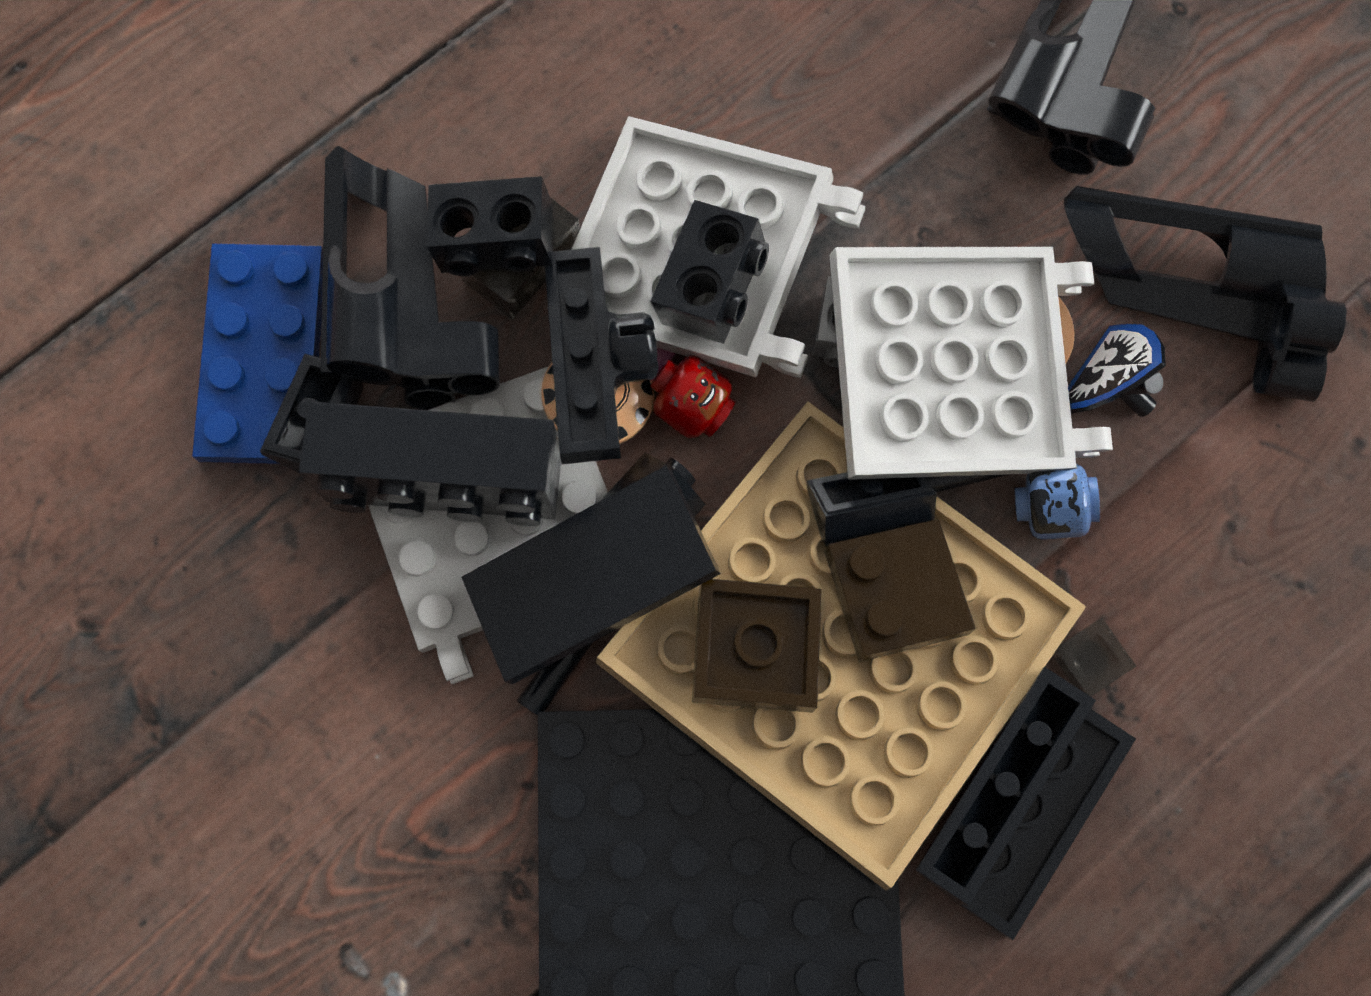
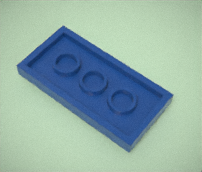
M212 244L192 457L198 462L280 464L263 456L260 450L304 354L319 357L322 323V246Z

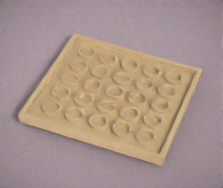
M807 401L701 532L721 572L720 575L712 579L822 589L817 709L813 713L692 702L699 586L622 626L597 656L596 664L886 891L893 887L1086 606L937 497L934 520L939 519L976 629L967 636L859 662L824 552L827 547L820 536L807 491V480L847 472L844 427Z

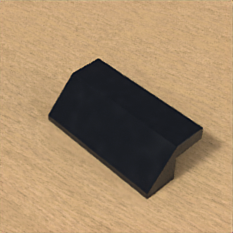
M1043 667L915 869L958 905L1010 940H1014L1136 740L1135 737L1093 711L1091 708L1096 702L1094 698L1046 667Z

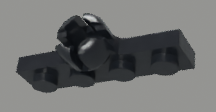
M600 247L554 251L553 265L545 266L561 462L563 465L620 459L621 451L615 394L617 388L624 383L648 381L657 376L659 366L656 339L653 332L655 330L654 322L651 316L645 312L620 315L609 312L605 299Z

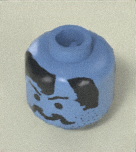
M1076 464L1077 468L1040 471L1027 474L1026 487L1015 488L1017 522L1028 521L1030 532L1037 539L1085 536L1089 532L1091 522H1100L1097 477H1087L1085 469Z

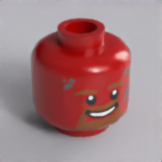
M692 355L684 358L678 365L668 359L649 385L650 388L657 392L652 402L653 413L689 439L697 438L703 433L711 437L726 420L736 401L730 398L732 392L731 381L710 364Z

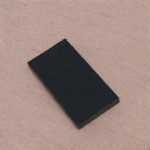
M665 465L461 578L504 682L515 684L720 575L721 572L673 471Z

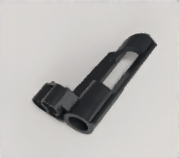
M1041 0L1037 9L1026 22L988 100L989 106L987 110L994 115H999L1006 122L1023 132L1049 139L1053 143L1049 152L1050 159L1067 172L1088 175L1095 170L1098 161L1117 167L1131 165L1151 126L1155 107L1148 99L1139 94L1103 86L1135 0H1092L1077 33L1063 37L1046 34L1062 0Z
M336 146L325 158L321 372L329 375L336 374L367 384H396L404 388L405 403L412 408L420 410H430L449 402L455 403V393L484 395L497 390L500 385L499 337L497 328L490 324L476 321L439 322L434 263L426 247L428 212L426 187L387 168L386 171L376 167L344 148ZM348 193L387 212V273L375 282L360 283L347 277Z
M1076 186L1063 199L1064 209L1074 235L1087 262H1092L1093 272L1097 275L1109 304L1259 341L1253 373V389L1256 393L1314 402L1319 397L1327 372V354L1333 353L1339 346L1344 333L1347 314L1346 306L1343 302L1327 300L1325 297L1327 271L1321 225ZM1114 217L1196 230L1203 233L1222 249L1227 259L1221 278L1217 281H1204L1136 269L1120 236Z

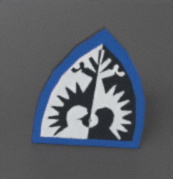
M1141 324L1110 325L1068 385L1071 414L1090 411L1117 398H1121L1139 417H1144L1152 412L1156 406V401L1149 394H1156L1162 389L1163 377L1158 371L1166 366L1165 347L1158 335Z

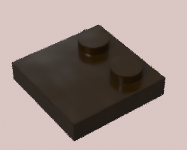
M939 519L832 543L824 551L859 662L967 636L976 629Z
M711 579L699 585L692 702L813 713L817 709L822 589Z

